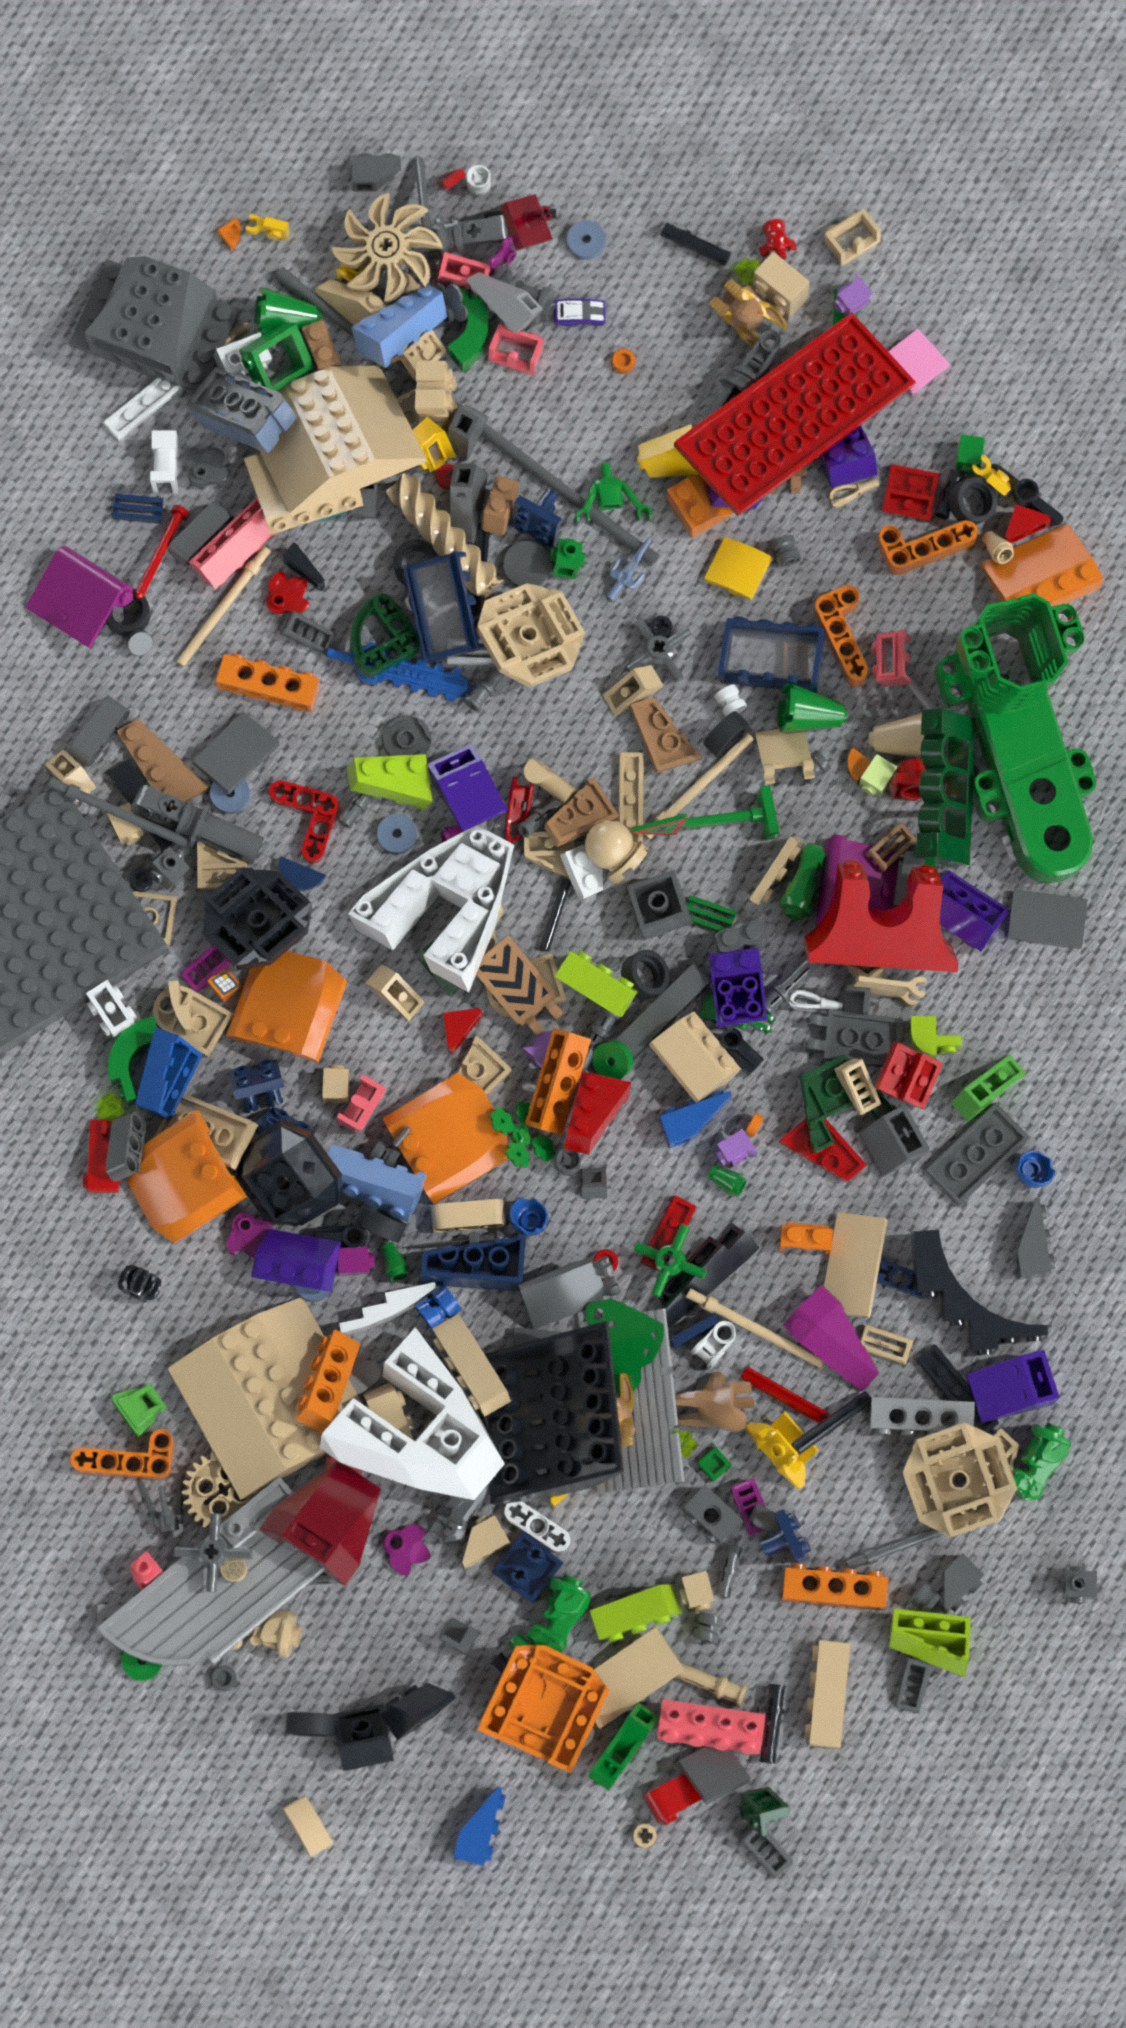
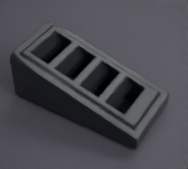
M293 542L283 554L284 565L300 577L307 579V582L315 588L323 591L325 588L324 578L300 547Z

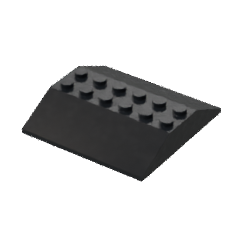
M609 1322L596 1323L484 1354L506 1388L511 1402L485 1417L483 1415V1425L505 1463L489 1482L492 1505L553 1498L593 1488L624 1472Z

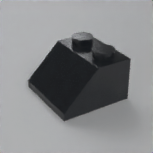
M428 1682L419 1688L415 1684L403 1693L405 1697L402 1699L396 1696L386 1703L385 1706L388 1709L380 1716L397 1741L437 1716L456 1699L454 1693Z
M384 1704L333 1714L336 1716L335 1733L343 1771L394 1761L388 1726L380 1716L385 1711Z

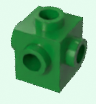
M570 538L558 539L556 547H551L549 561L553 562L552 576L576 579L580 567H583L586 553L582 552L583 543L576 542Z

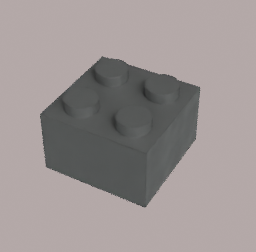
M674 870L627 886L640 929L646 940L693 924L679 878Z

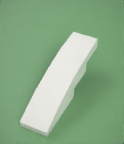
M435 1282L386 1292L387 1303L362 1308L364 1318L339 1323L341 1333L348 1336L369 1330L395 1319L414 1308V1305L424 1297L431 1296V1292L436 1289Z

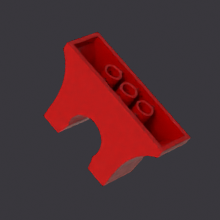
M855 860L838 862L834 894L830 907L819 925L804 936L803 946L808 962L958 972L959 962L953 946L943 937L940 929L943 883L938 870L930 865H920L919 868L912 867L906 881L907 892L903 901L895 908L878 910L868 904L870 889L863 864Z

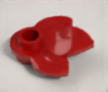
M282 571L272 576L268 583L270 594L266 599V605L270 612L283 614L295 611L300 614L310 607L308 601L303 598L307 590V579L302 577L287 579ZM279 598L282 599L283 602L281 604H276L274 600Z

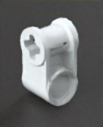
M728 1321L719 1322L697 1343L690 1353L692 1355L696 1354L701 1358L710 1370L734 1342L736 1336L735 1327ZM728 1328L732 1333L731 1337L728 1340H721L717 1336L719 1329Z

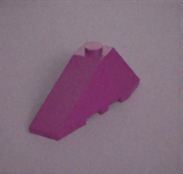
M821 1285L796 1309L782 1326L802 1345L862 1392L875 1379L879 1371L867 1349L858 1338L856 1329L847 1318L841 1302Z

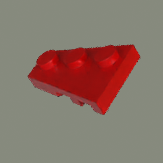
M806 1118L779 1140V1143L847 1183L867 1166L827 1119H824V1122L835 1144L815 1154L811 1151Z

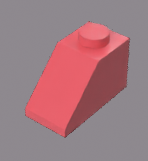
M444 252L439 260L434 283H440L445 286L456 283L460 288L471 289V285L466 281L467 278L478 272L489 276L490 265Z

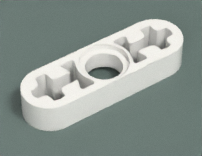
M514 1502L506 1505L505 1517L511 1524L554 1552L561 1553L568 1549L570 1536L566 1530L524 1502ZM521 1506L520 1511L526 1517L528 1512L533 1514L528 1518L525 1527L521 1525L524 1521L521 1517L511 1518L512 1512L509 1510L511 1507ZM535 1519H540L545 1524L544 1531L539 1534L533 1533L530 1529V1523ZM549 1526L554 1528L551 1531L553 1535L557 1537L560 1534L564 1535V1546L559 1544L555 1547L553 1545L554 1540L549 1536L547 1541L542 1539L547 1534Z

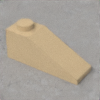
M330 279L315 288V292L353 326L362 319L379 312L380 309L388 307L373 292L354 291L346 286L347 284Z

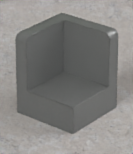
M846 985L844 1011L868 1015L870 1011L871 988Z
M452 1618L444 1633L440 1635L439 1640L467 1655L479 1635V1631Z

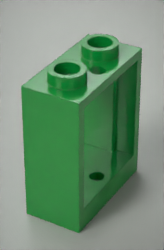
M283 322L239 350L242 357L241 362L248 371L251 381L275 391L314 368L297 324ZM282 340L293 367L269 381L258 354Z

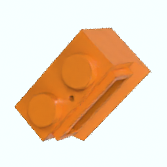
M786 1222L785 1225H781L779 1251H785V1247L801 1248L803 1251L808 1249L825 1250V1255H830L833 1229H829V1226Z

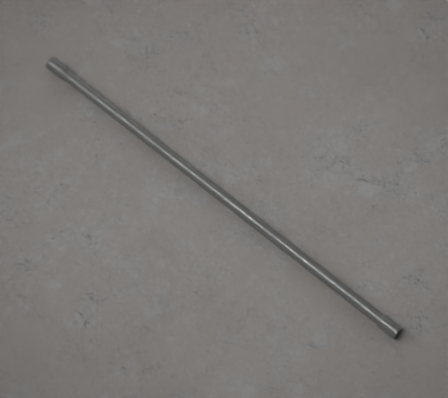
M282 267L275 275L277 281L290 291L298 294L308 303L317 306L318 311H321L322 314L354 337L352 332L353 325L287 269ZM401 360L394 363L391 362L390 366L417 386L416 379H413ZM455 400V403L458 408L459 406H463ZM485 425L481 433L484 438L578 510L583 508L586 500L489 425ZM591 506L589 510L590 519L636 554L644 542L636 539L595 506ZM648 546L641 559L652 567L660 555Z

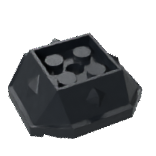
M242 867L205 898L204 937L236 970L269 966L308 934L313 906L279 871L253 870V868ZM263 921L261 924L255 925L257 922Z
M285 1119L253 1136L239 1161L236 1178L243 1191L251 1200V1203L254 1204L266 1221L302 1226L337 1206L342 1201V1173L312 1132L291 1125V1122Z

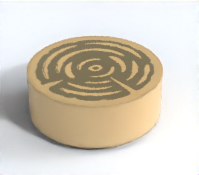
M227 1559L226 1563L221 1566V1573L229 1582H240L247 1574V1565L243 1559Z

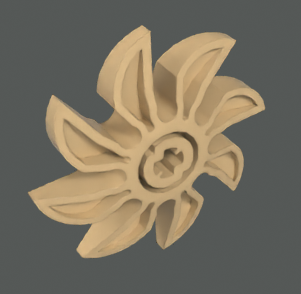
M390 193L381 195L370 206L368 217L375 227L373 231H367L350 209L345 216L344 224L348 236L353 243L366 245L365 247H332L336 259L348 268L359 269L368 262H371L363 272L346 285L351 290L364 292L376 288L380 284L382 272L387 270L388 280L385 303L397 299L405 289L407 280L400 270L401 265H407L416 274L424 287L429 282L430 268L425 257L421 253L409 251L411 248L443 249L438 236L427 228L416 227L403 234L414 222L428 212V209L421 205L411 204L397 209L393 217V223L387 226ZM387 245H391V247H388L387 251L383 250L387 248Z

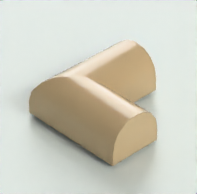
M529 759L524 767L525 778L529 782L539 785L552 797L558 799L562 805H566L577 793L573 786L543 762Z

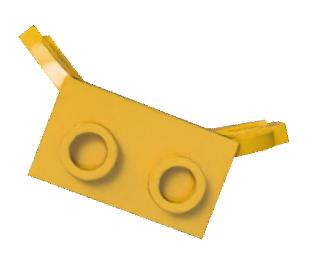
M786 1412L772 1425L748 1423L745 1430L753 1439L757 1448L766 1454L778 1468L777 1472L789 1480L796 1489L802 1488L805 1485L806 1477L805 1463L819 1451L818 1448L813 1445L798 1455L791 1444L805 1433Z

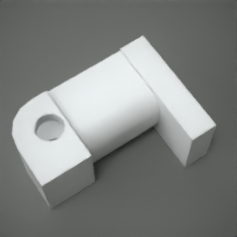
M152 431L154 471H150V481L153 494H158L159 483H171L173 494H178L177 431Z

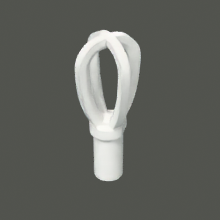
M803 990L792 992L789 998L791 1008L799 1011H814L818 1009L842 1011L843 1002L826 1000L816 994ZM794 997L813 1000L818 1004L797 1003L794 1001Z

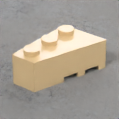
M392 1383L363 1393L369 1410L414 1442L417 1440H414L411 1434V1430L415 1428L410 1414L405 1416L402 1409L406 1405L401 1391H395Z

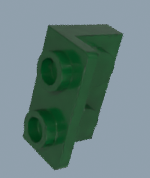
M770 1787L741 1794L740 1816L761 1837L767 1836L766 1822H777L783 1817L790 1816L789 1806Z

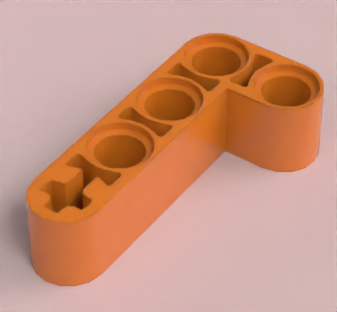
M961 521L905 543L899 529L888 525L880 530L877 544L888 570L895 575H901L972 547L976 541L978 528L972 521ZM962 532L970 534V537L967 538L966 535H962ZM891 536L895 539V542L887 543L883 538ZM946 540L949 546L941 547L938 541ZM924 549L927 554L919 556L915 550ZM899 557L902 558L905 561V563L902 565H897L893 562V559Z
M846 585L820 596L816 600L814 614L820 628L825 630V639L845 681L852 687H859L866 681L868 667L844 616L856 610L860 594L854 586ZM851 596L854 602L845 603L842 597ZM828 605L832 611L825 613L819 607ZM836 626L842 632L840 634H833L830 628ZM848 648L852 651V654L845 656L841 654L840 650ZM853 667L857 673L861 672L860 676H857L856 673L852 674Z
M158 1429L151 1434L148 1453L77 1448L72 1452L70 1462L76 1471L83 1474L164 1480L169 1477L172 1471L174 1439L167 1430ZM160 1436L169 1438V1443L164 1448L156 1447L155 1442ZM82 1455H85L88 1460H95L94 1456L97 1455V1468H94L95 1465L92 1462H84V1465L81 1467L77 1459H81ZM106 1457H113L115 1459V1464L110 1469L102 1467V1461ZM132 1459H138L141 1463L140 1468L136 1471H129L127 1469L128 1462ZM158 1461L166 1463V1469L161 1474L153 1472V1465Z

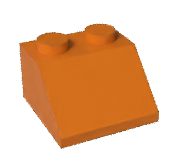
M700 475L688 477L667 489L666 499L691 538L733 515V512L728 507L711 506L707 482Z

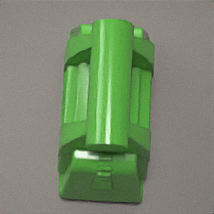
M150 1383L146 1384L142 1389L135 1390L133 1388L125 1390L111 1397L113 1405L138 1439L142 1438L149 1428L152 1427L156 1420L155 1416L167 1408ZM147 1396L154 1407L149 1409L142 1398Z

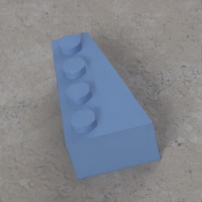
M427 284L426 287L421 286L415 292L401 297L390 306L384 307L372 316L362 319L359 323L352 326L357 352L386 368L391 364L390 359L393 356L399 357L405 352L404 347L409 343L415 344L418 342L421 333L430 332L447 318L443 293Z
M332 1144L327 1154L342 1173L341 1191L350 1198H357L374 1209H380L390 1214L395 1219L408 1222L421 1198L427 1174L418 1172L417 1175L408 1173L406 1167L397 1165L395 1169L386 1166L384 1160L378 1158L367 1160L364 1159L362 1153Z

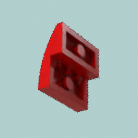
M891 464L882 512L930 521L939 473Z
M893 1042L874 1088L924 1110L943 1063L924 1053H918L898 1042Z

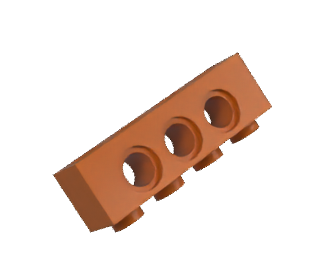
M235 653L223 655L216 679L218 689L311 713L320 687L319 678H316V675L312 673L302 672L300 674L292 672V669L286 666L272 667L267 662L258 659L254 660V662L245 660L244 656ZM243 671L251 673L248 679L239 678V674ZM267 677L275 679L272 685H264L262 683ZM291 683H295L299 686V688L293 692L288 691L286 689V687Z
M553 1028L525 1125L563 1135L591 1039Z
M335 1329L328 1336L324 1335L317 1346V1349L320 1350L319 1354L314 1358L310 1366L313 1370L312 1374L308 1376L303 1386L306 1391L296 1405V1408L299 1409L296 1420L320 1433H323L334 1421L361 1343Z
M790 1564V1568L785 1567L782 1601L875 1610L886 1609L888 1577H882V1572L867 1571V1575L857 1574L855 1569H842L840 1573L831 1572V1567L816 1566V1570L805 1569L806 1565ZM807 1577L813 1578L816 1581V1588L812 1591L806 1590L802 1585L803 1579ZM838 1580L842 1585V1591L839 1593L831 1592L828 1588V1582ZM858 1582L864 1583L868 1588L867 1594L862 1596L856 1594L854 1584Z

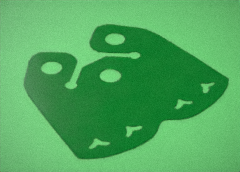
M606 1299L592 1302L586 1307L588 1325L604 1321L609 1323L615 1321L616 1323L614 1327H609L616 1392H619L620 1374L626 1373L628 1378L634 1376L630 1380L634 1393L641 1381V1368L650 1364L659 1352L664 1337V1325L620 1301ZM596 1309H602L604 1312V1316L600 1320L595 1319L593 1316ZM656 1330H658V1332L655 1334V1335H656V1339L654 1340V1338H653V1336H652L651 1333H653V1332H655ZM651 1348V1350L647 1352V1356L644 1357V1349Z

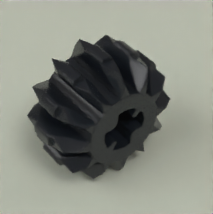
M127 1265L121 1272L117 1284L123 1293L145 1303H150L158 1296L162 1281L155 1274L149 1272V1270L135 1265Z

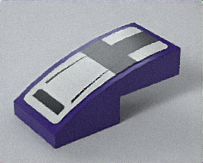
M558 299L553 301L555 303L553 312L554 324L577 327L579 324L603 326L606 323L605 300Z

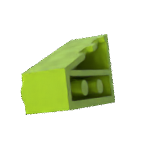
M426 754L354 758L347 766L350 791L376 798L391 799L395 803H406L417 806V809L425 810L433 802Z
M581 950L578 952L570 951L555 977L616 1016L622 1017L638 992L632 988L634 983L622 976L618 979L612 975V969L602 963L597 965L591 961L592 957Z
M674 1584L657 1585L590 1610L599 1640L608 1639L609 1643L623 1639V1634L632 1632V1634H637L647 1630L646 1626L652 1624L658 1626L670 1622V1618L683 1614Z

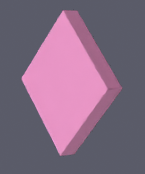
M919 329L888 351L916 381L914 387L908 390L911 395L949 367L948 361Z

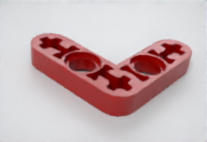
M284 780L273 782L269 787V795L274 803L312 814L302 846V855L308 863L315 864L320 862L324 857L339 810L337 798L332 794ZM284 787V792L292 794L291 790L294 789L293 802H290V796L285 794L278 798L274 790ZM300 794H309L311 796L310 803L307 805L299 804L297 797ZM315 796L319 797L318 802L326 804L327 800H330L334 808L324 811V806L316 804V809H314ZM317 823H324L327 826V831L322 835H318L313 831V828ZM310 837L318 840L317 851L320 852L319 854H314L313 857H309V852L306 851L307 849H312L314 844L313 839L309 840Z

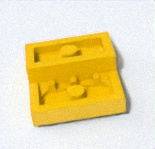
M724 537L704 579L709 584L728 589L733 595L752 600L772 557L742 542Z

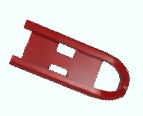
M512 777L505 816V839L510 843L522 837L519 832L514 838H511L510 825H519L529 817L535 785L531 782L529 787L518 785V777ZM522 801L527 802L525 811L521 810Z

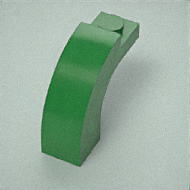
M459 287L463 296L461 303L468 310L466 318L468 324L464 333L447 347L448 355L464 372L482 355L487 344L489 327L487 310L480 296L477 294L471 299L468 291L464 287Z
M154 1016L139 1020L126 1028L117 1037L109 1054L108 1074L112 1085L122 1084L117 1086L121 1100L126 1099L128 1105L135 1104L137 1099L130 1075L131 1065L139 1053L149 1049L151 1046L155 1027L158 1028Z
M638 1703L603 1755L594 1765L588 1777L609 1791L660 1717Z

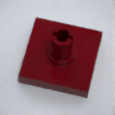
M536 194L500 205L516 251L553 239L546 222L552 219V213L544 215V213L551 210L548 206H540Z

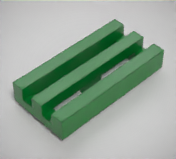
M691 895L687 902L690 912L727 924L726 928L732 927L737 911ZM694 903L706 907L708 909L729 915L730 918L728 919L726 917L702 910L700 908L692 906V904ZM691 916L693 924L716 932L725 929V927Z

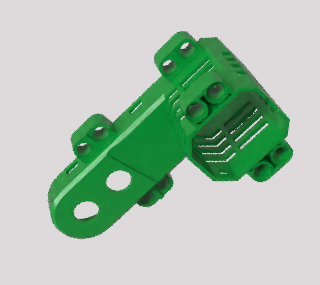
M1033 593L1004 602L988 604L974 621L973 625L962 631L957 638L956 649L953 654L942 658L935 667L934 675L943 702L951 707L967 704L971 717L976 718L975 731L988 770L978 774L972 783L973 801L979 818L984 822H994L1003 819L1013 854L1024 873L1042 883H1057L1075 875L1086 864L1091 855L1093 835L1082 799L1088 797L1096 788V778L1089 756L1084 750L1075 748L1066 751L1047 690L1054 684L1068 664L1067 656H1071L1078 651L1084 644L1085 637L1077 611L1072 605L1060 604L1051 607L1049 601ZM1058 614H1064L1068 618V622L1061 621ZM1006 633L1018 640L1031 684L1019 686L1000 676L989 637ZM1066 637L1072 638L1076 646L1069 645ZM943 665L949 666L953 673H946L943 670ZM950 688L958 690L960 697L953 696L950 693ZM1071 758H1077L1081 766H1075ZM1043 778L1053 784L1055 797L1052 802L1039 804L1031 798L1029 787L1034 780ZM979 781L986 782L989 789H982L979 786ZM1078 781H1084L1088 785V790L1082 789ZM986 804L993 805L996 813L987 811ZM1052 825L1063 827L1070 836L1069 846L1062 851L1051 850L1044 842L1045 830Z

